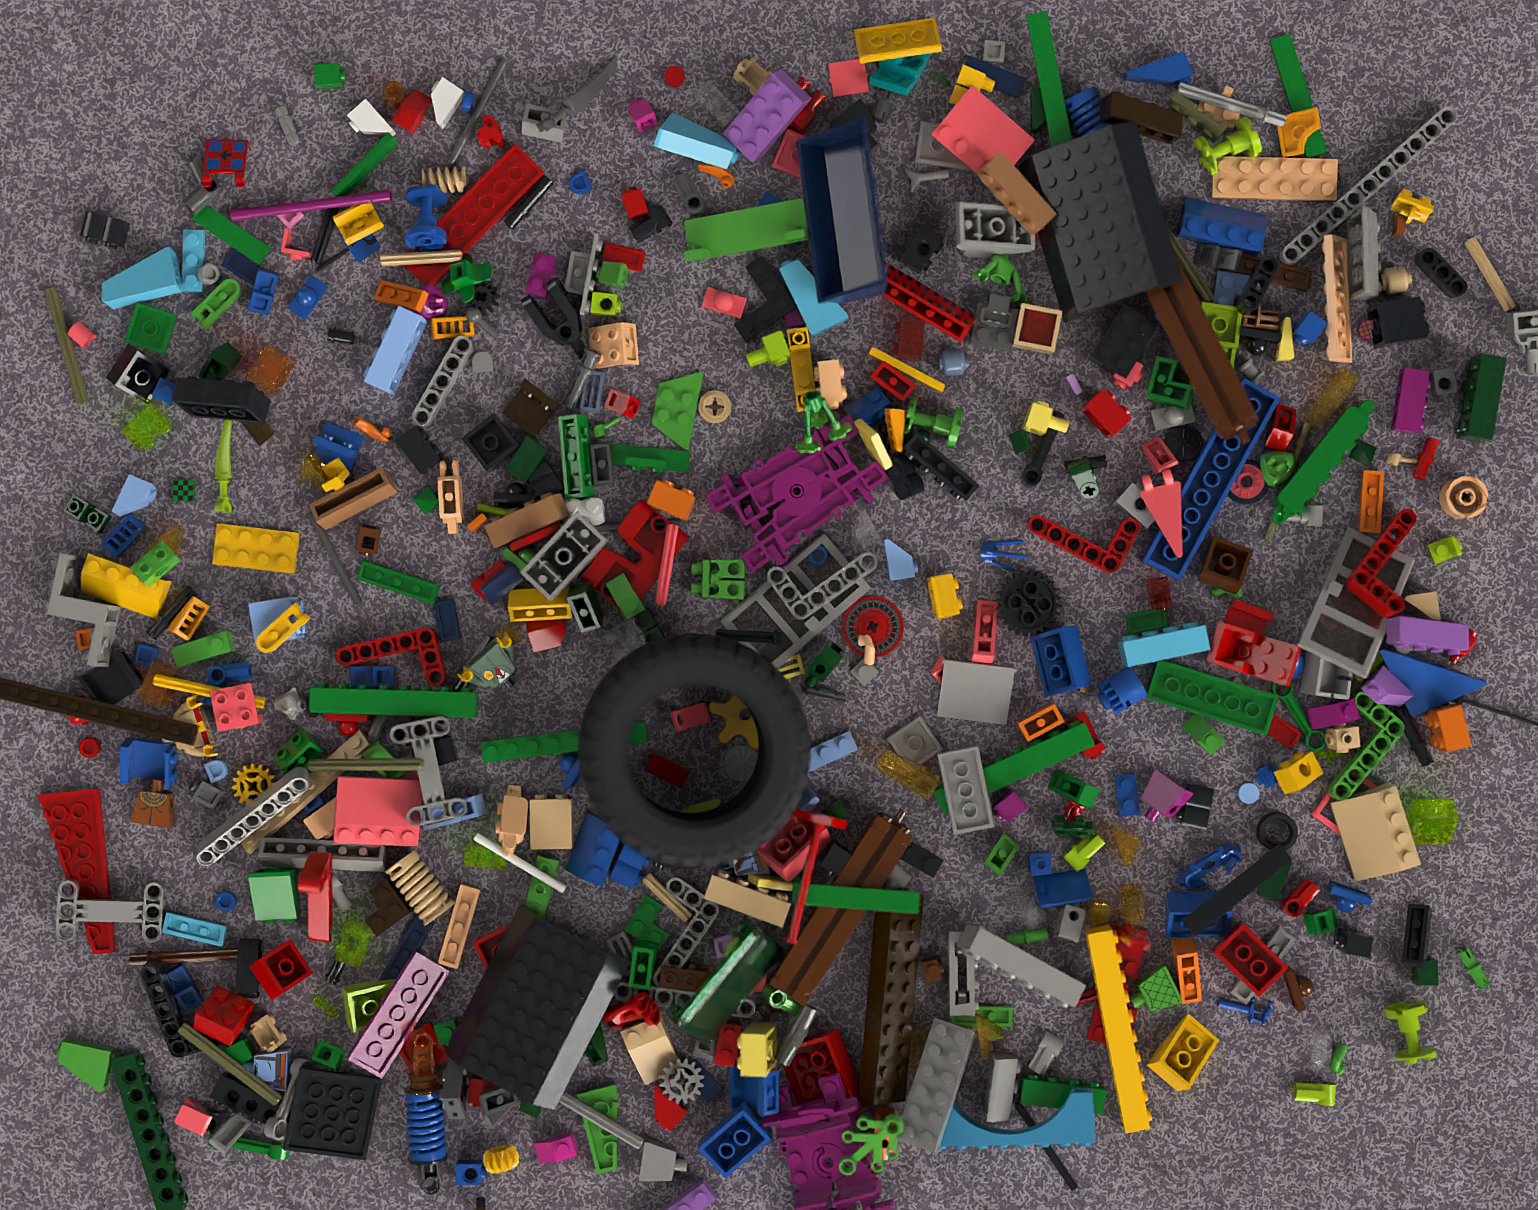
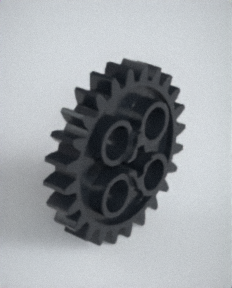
M1021 570L1020 577L1017 573H1012L1013 580L1010 577H1006L1007 585L1000 584L1003 591H996L1000 595V599L994 600L1000 603V606L996 607L995 610L1001 611L997 618L1005 619L1002 625L1009 624L1008 631L1016 629L1015 635H1020L1023 631V637H1028L1029 631L1032 636H1036V630L1042 634L1044 633L1043 627L1051 629L1049 622H1057L1053 616L1060 615L1056 608L1062 607L1061 604L1056 603V600L1061 599V596H1055L1059 588L1052 589L1054 581L1047 582L1048 575L1041 578V572L1038 571L1034 575L1033 570H1028L1027 575L1024 570ZM1028 583L1033 586L1031 594H1028L1025 590ZM1016 589H1019L1021 595L1016 592ZM1013 596L1018 600L1015 608L1010 605V599ZM1031 599V602H1030V606H1031V607H1026V606H1025V605L1027 604L1026 600ZM1040 599H1044L1047 603L1044 610H1041L1038 606ZM1034 610L1040 614L1039 618L1037 617ZM1026 612L1031 616L1029 623H1025L1023 620V615Z

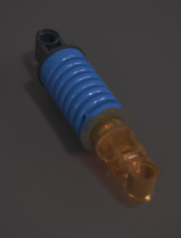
M416 1029L410 1035V1064L412 1072L408 1074L411 1085L406 1086L404 1089L406 1101L409 1102L406 1105V1109L409 1110L406 1113L409 1118L407 1120V1125L409 1126L407 1128L409 1133L408 1140L410 1141L408 1147L411 1149L408 1163L417 1165L418 1185L424 1193L434 1195L441 1187L439 1163L448 1159L444 1135L443 1101H440L439 1097L440 1089L444 1085L436 1082L438 1071L434 1070L435 1061L432 1037L425 1030ZM420 1036H425L424 1043L418 1045L417 1039ZM429 1179H433V1184L425 1187V1183Z

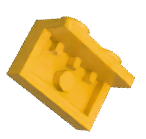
M372 203L354 205L333 216V220L347 246L384 227Z

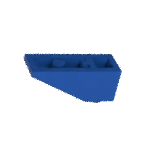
M1185 51L1128 71L1123 78L1125 81L1169 86L1176 84L1178 87L1180 82L1188 83V79L1191 78L1193 72Z

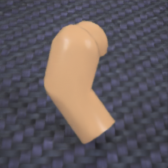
M867 634L866 636L859 635L858 645L865 646L864 664L873 665L875 661V647L871 636Z

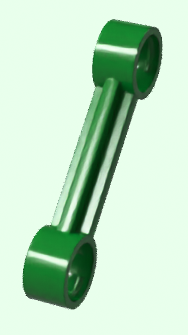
M1272 682L1270 686L1272 694L1279 696L1278 698H1281L1304 734V745L1313 751L1323 749L1326 745L1325 735L1319 730L1311 729L1308 717L1292 693V682L1285 695H1279L1275 691L1276 683ZM1314 732L1322 737V743L1319 747L1309 746L1308 738Z
M218 1130L209 1132L208 1141ZM240 1137L231 1147L266 1154L268 1157L277 1160L288 1159L290 1151L283 1150V1147H280L282 1146L281 1142L275 1141L270 1143ZM209 1142L207 1143L208 1146L214 1147Z

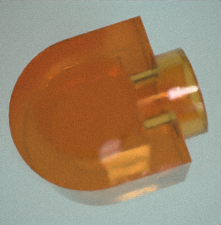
M390 81L384 86L382 100L384 103H387V107L398 109L407 98V92L400 82Z

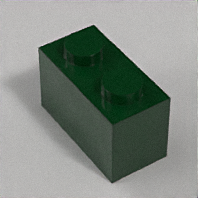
M587 581L570 586L566 598L581 633L601 628L604 615L590 582Z

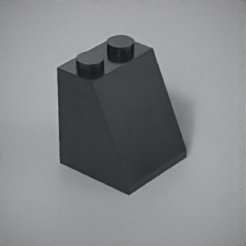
M1420 297L1377 303L1366 309L1368 320L1373 321L1371 332L1374 349L1428 338L1429 325L1427 321L1425 322V305Z

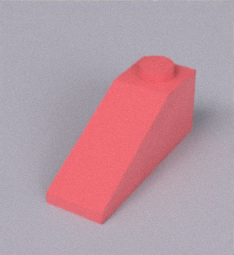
M977 601L971 662L992 665L995 653L998 612L995 608L998 607L997 602Z

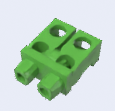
M703 560V562L692 563V574L703 575L702 583L691 584L692 594L709 598L745 599V581L725 580V578H745L744 560Z

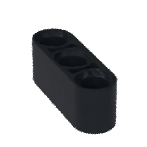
M1425 248L1416 254L1414 260L1417 267L1447 297L1457 298L1467 291V282L1436 250ZM1423 254H1427L1429 256V263H1425L1423 261ZM1438 268L1443 270L1444 278H1440L1437 275ZM1452 283L1458 285V293L1453 292L1451 288Z
M1265 256L1255 265L1237 300L1236 309L1239 313L1248 315L1260 305L1278 269V262L1274 257ZM1263 264L1267 265L1270 271L1264 270ZM1253 282L1259 283L1261 289H1257ZM1244 300H1249L1252 304V307H1248L1245 304Z
M240 938L238 943L236 994L244 998L258 999L260 992H258V984L260 983L249 966L262 958V951H260L262 939Z

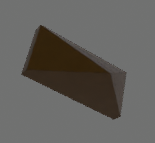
M240 421L259 446L276 434L267 421L265 423Z

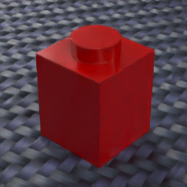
M631 187L621 194L630 221L644 217L649 213L641 188Z

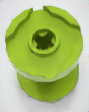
M1244 116L1237 119L1236 132L1225 136L1224 142L1210 147L1203 136L1194 139L1195 147L1202 155L1199 158L1200 163H1203L1201 166L1203 169L1207 168L1211 176L1218 173L1216 158L1228 153L1236 155L1242 151H1245L1250 158H1255L1262 152L1258 133L1250 128L1253 124L1248 117Z
M1414 1000L1415 1004L1403 1001L1386 1006L1387 1008H1384L1386 1018L1397 1019L1399 1031L1405 1034L1408 1049L1396 1052L1394 1054L1396 1061L1405 1060V1064H1414L1420 1058L1433 1059L1437 1057L1436 1048L1429 1046L1420 1047L1417 1031L1421 1027L1418 1016L1428 1011L1427 1003L1424 1000Z

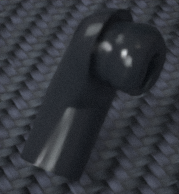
M883 423L879 426L878 431L883 435L884 441L882 444L888 454L891 447L887 424Z

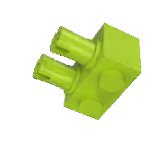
M782 331L762 337L763 348L746 354L750 368L767 361L771 365L775 364L776 367L788 363L790 358V352Z

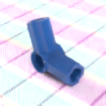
M249 661L219 664L211 667L207 673V685L225 688L227 682L252 679V669ZM216 669L223 672L222 679H218L215 676ZM203 696L202 702L212 705L211 697Z

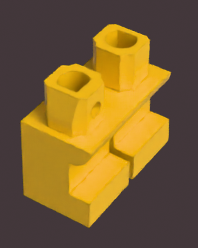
M963 65L956 83L969 88L974 86L979 92L980 89L992 92L995 81L986 77V74ZM955 85L949 103L956 105L969 89Z

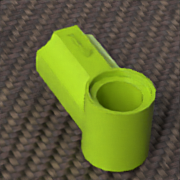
M1098 835L1097 837L1082 839L1078 844L1071 846L1072 849L1068 853L1065 852L1062 857L1078 872L1105 843Z
M1321 1081L1317 1083H1294L1293 1096L1295 1101L1316 1102L1325 1106L1335 1105V1083L1323 1084Z

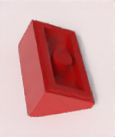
M656 752L653 753L645 771L681 789L691 770Z

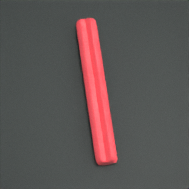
M674 524L667 525L655 604L661 606L666 605L678 525Z

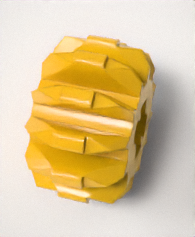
M512 1144L491 1147L483 1155L484 1166H486V1170L489 1173L505 1172L515 1168L519 1163L518 1151H516V1146Z

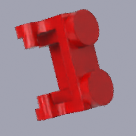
M491 115L484 116L482 122L485 125L478 130L479 132L475 133L483 148H489L495 144H498L500 148L505 147L506 143L502 137L503 133L494 117Z

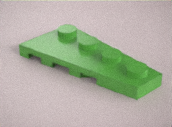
M617 1083L577 1093V1098L617 1122ZM582 1116L596 1173L601 1174L617 1170V1137Z

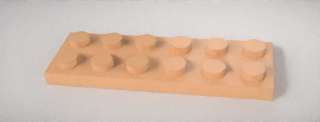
M1235 156L1216 158L1218 173L1212 175L1211 198L1337 201L1338 159L1250 158Z
M1324 235L1322 250L1325 254L1323 271L1326 275L1324 293L1327 296L1325 314L1328 322L1325 327L1328 337L1326 354L1329 361L1352 363L1348 239L1336 235Z

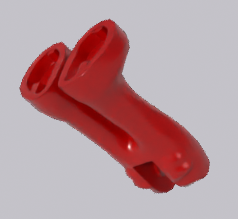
M641 992L626 1002L609 1005L602 1020L603 1022H608L610 1028H619L641 1018H644L648 1026H654L660 1022L661 1014L656 1001H650V996L647 993Z

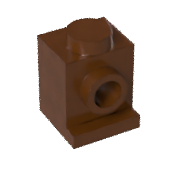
M359 523L355 550L359 551L358 554L363 556L377 554L381 535L380 527ZM368 536L371 538V541L364 543L363 538Z
M940 955L920 959L926 983L942 980L941 976L945 974Z

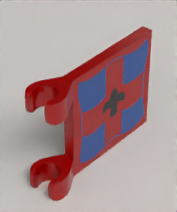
M206 139L203 171L201 173L203 187H211L212 174H235L236 187H245L248 140Z

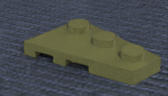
M1177 92L1167 102L1170 105L1169 109L1183 114L1186 118L1185 121L1192 127L1197 126L1202 130V135L1209 140L1213 139L1216 141L1229 126L1224 121L1221 124L1213 119L1214 115L1208 111H1198V106Z

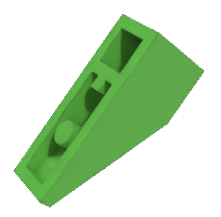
M231 631L220 632L171 648L177 668L236 651Z

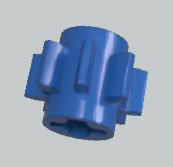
M1269 762L1256 769L1258 774L1254 776L1259 786L1264 784L1265 788H1269L1278 783L1273 773L1278 770L1277 765L1271 766Z

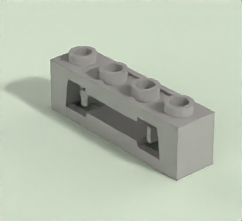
M948 930V1001L950 1016L975 1015V1010H979L978 997H975V989H978V977L974 975V968H978V960L965 956V980L968 1001H966L965 991H958V956L955 955V942L958 944L964 930ZM957 947L958 954H961L962 949ZM955 991H957L958 1002H955Z

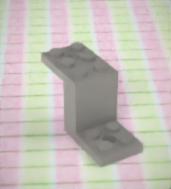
M60 553L55 561V577L52 578L50 584L52 592L51 597L48 598L46 603L47 614L95 624V628H92L90 639L92 640L91 647L86 653L87 665L108 667L121 607L73 597L81 557Z

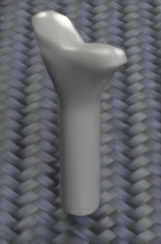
M908 167L904 168L905 173L911 180V192L914 191L921 181L949 177L948 169L918 173L910 170Z

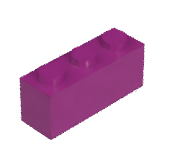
M1411 368L1400 369L1390 431L1418 434L1423 430L1425 425L1423 411L1426 410L1428 405L1426 392L1431 385L1430 371Z

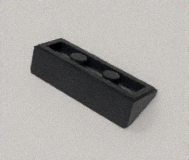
M1408 904L1402 964L1426 969L1432 909L1429 905Z

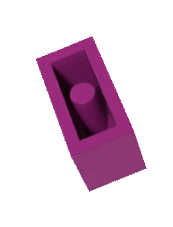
M537 252L534 253L525 292L527 295L530 294L532 297L548 300L550 292L547 289L546 282L554 277L557 264L556 257Z

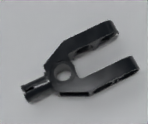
M554 277L546 282V286L568 319L555 326L554 323L551 324L544 314L543 307H539L530 294L522 298L521 302L544 336L561 346L570 345L580 360L585 353L584 347H586L580 339V334L583 332L580 309L561 281ZM563 326L569 327L572 334H566L563 331Z

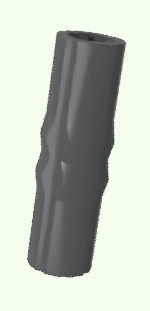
M808 1004L805 1006L801 1005L774 1056L776 1061L785 1066L790 1065L818 1012L816 1008Z

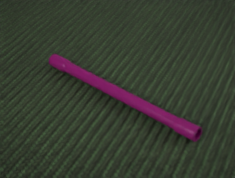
M391 189L370 193L277 205L237 208L230 210V217L234 222L257 217L328 208L392 202L393 195Z

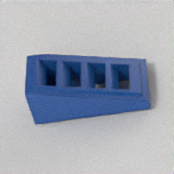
M130 513L106 537L101 545L115 557L120 558L147 526ZM129 521L138 528L136 531L128 525ZM123 528L128 530L132 535L129 537L125 532L122 531ZM118 534L126 540L124 543L117 538ZM112 541L120 547L118 549L111 544Z

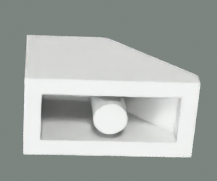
M442 77L440 81H436L433 85L431 96L436 122L443 129L464 99L465 93Z
M366 99L347 115L351 119L349 124L356 132L361 130L364 135L385 136L388 132L392 136L396 134Z

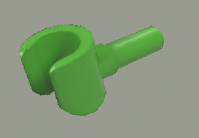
M618 417L607 423L595 426L593 429L595 438L605 436L604 429L619 422Z

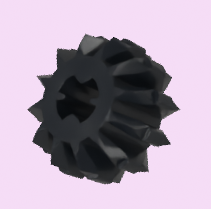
M489 281L485 286L483 282L478 283L479 287L474 285V297L467 306L468 308L475 306V309L479 308L483 316L487 314L486 309L491 313L494 312L491 307L492 305L499 306V303L494 301V299L500 298L499 294H494L498 289L496 286L491 288V282ZM481 293L487 295L485 302L478 301L480 299L478 296Z

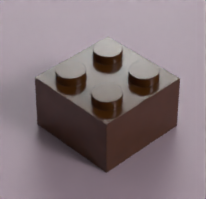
M1214 536L1207 548L1197 581L1236 595L1242 587L1254 550Z

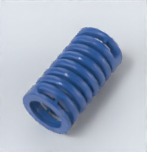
M1097 87L1087 89L1065 101L1067 115H1071L1070 121L1074 123V129L1078 130V137L1111 126L1101 123L1093 127L1100 123L1099 114L1101 106L1099 105H1101V96ZM1095 97V100H1093V101L1089 102L1088 104L1084 105L1086 102H1088L1089 100H1091L1092 98ZM1094 107H1097V108L1091 110L1090 112L1085 113V112L1089 111L1090 109H1092V108H1094Z

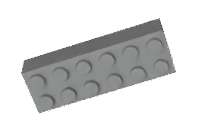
M967 924L957 944V947L962 949L961 954L971 959L979 960L978 963L996 970V973L1014 980V983L1022 987L1031 989V992L1047 998L1049 1002L1066 1009L1068 1006L1075 1008L1086 987L1085 984L981 927Z
M934 1018L901 1119L904 1122V1128L897 1135L898 1141L935 1154L938 1153L976 1036L974 1031Z

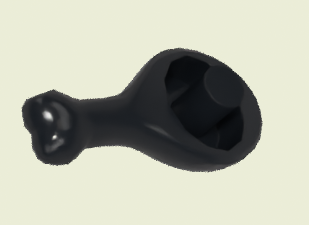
M229 1105L224 1110L205 1109L212 1116L206 1131H215L221 1125L223 1118L234 1116L236 1114L234 1107Z

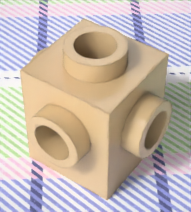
M1343 723L1326 728L1325 741L1328 749L1336 750V753H1347L1350 748L1360 747L1358 726Z

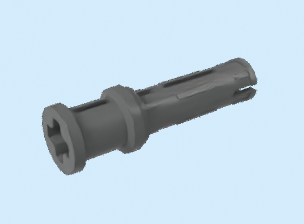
M584 347L585 353L581 362L576 365V375L562 403L567 408L575 409L589 375H592L595 371L593 368L597 359L601 358V353L592 348Z

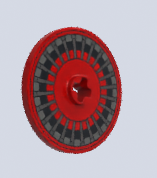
M869 596L857 600L848 608L843 618L842 632L848 646L861 656H864L865 646L858 645V636H866V634L871 636L875 647V658L891 653L899 645L904 632V622L900 611L892 602L882 597ZM872 621L874 624L879 625L874 633L872 630H867V627L870 626L869 623Z

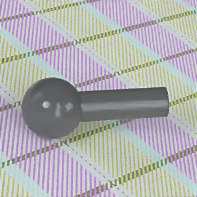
M472 306L466 310L465 316L469 322L479 324L493 338L497 337L500 332L482 317L479 308L475 309V306Z

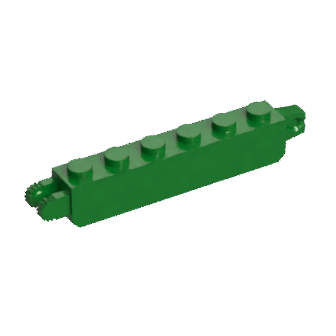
M1371 399L1365 400L1357 408L1355 406L1348 407L1347 410L1342 412L1274 497L1273 501L1276 508L1270 519L1275 524L1280 526L1289 517L1291 518L1296 514L1299 516L1307 507L1304 503L1308 498L1312 500L1319 492L1317 487L1320 483H1326L1331 477V469L1333 467L1337 468L1343 462V454L1346 451L1350 452L1357 444L1355 439L1359 435L1362 437L1369 429L1367 424L1371 420L1368 416L1375 405Z

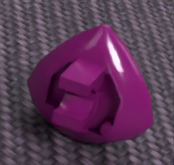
M430 283L422 289L428 293V297L421 312L414 311V313L424 318L439 316L446 310L448 305L444 294Z

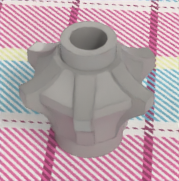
M292 688L287 693L278 694L274 700L275 709L285 713L290 720H295L297 714L302 713L307 706L304 694H299L298 688Z

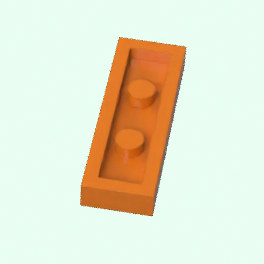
M381 280L373 299L380 303L421 312L428 293L421 289Z
M1362 470L1358 532L1381 533L1384 471Z

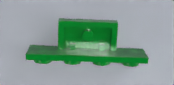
M611 444L613 465L630 466V470L642 471V468H651L650 472L663 473V470L688 472L690 451Z

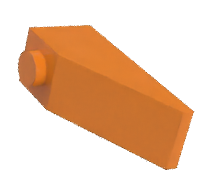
M1192 937L1172 940V955L1178 989L1183 1000L1181 1004L1202 1001L1198 952Z

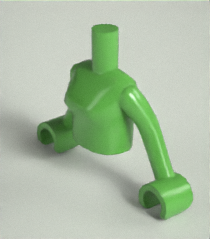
M1009 254L992 255L988 265L985 268L974 271L972 277L974 279L980 277L979 282H983L989 278V272L991 271L990 279L999 285H1008L1012 275L1016 294L1011 297V301L1014 303L1019 300L1018 306L1021 303H1027V295L1022 292L1019 274L1013 262L1008 259Z

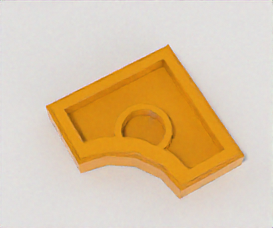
M1318 107L1285 114L1287 117L1283 127L1277 125L1283 158L1304 154L1307 138L1314 131L1321 129Z

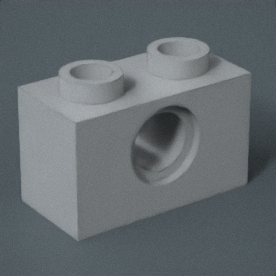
M1130 483L1114 503L1131 518L1136 519L1141 527L1148 529L1155 521L1146 504L1142 510H1138L1135 507V501L1142 499L1140 492L1144 491L1145 488L1139 483Z

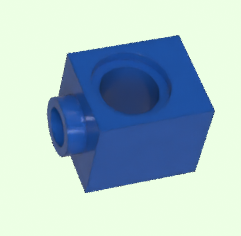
M1049 851L1027 852L1028 868L1031 875L1052 874L1051 853Z
M483 1160L457 1161L456 1185H481L483 1179H486L487 1170L486 1166H483ZM467 1169H475L477 1175L470 1176L467 1173Z

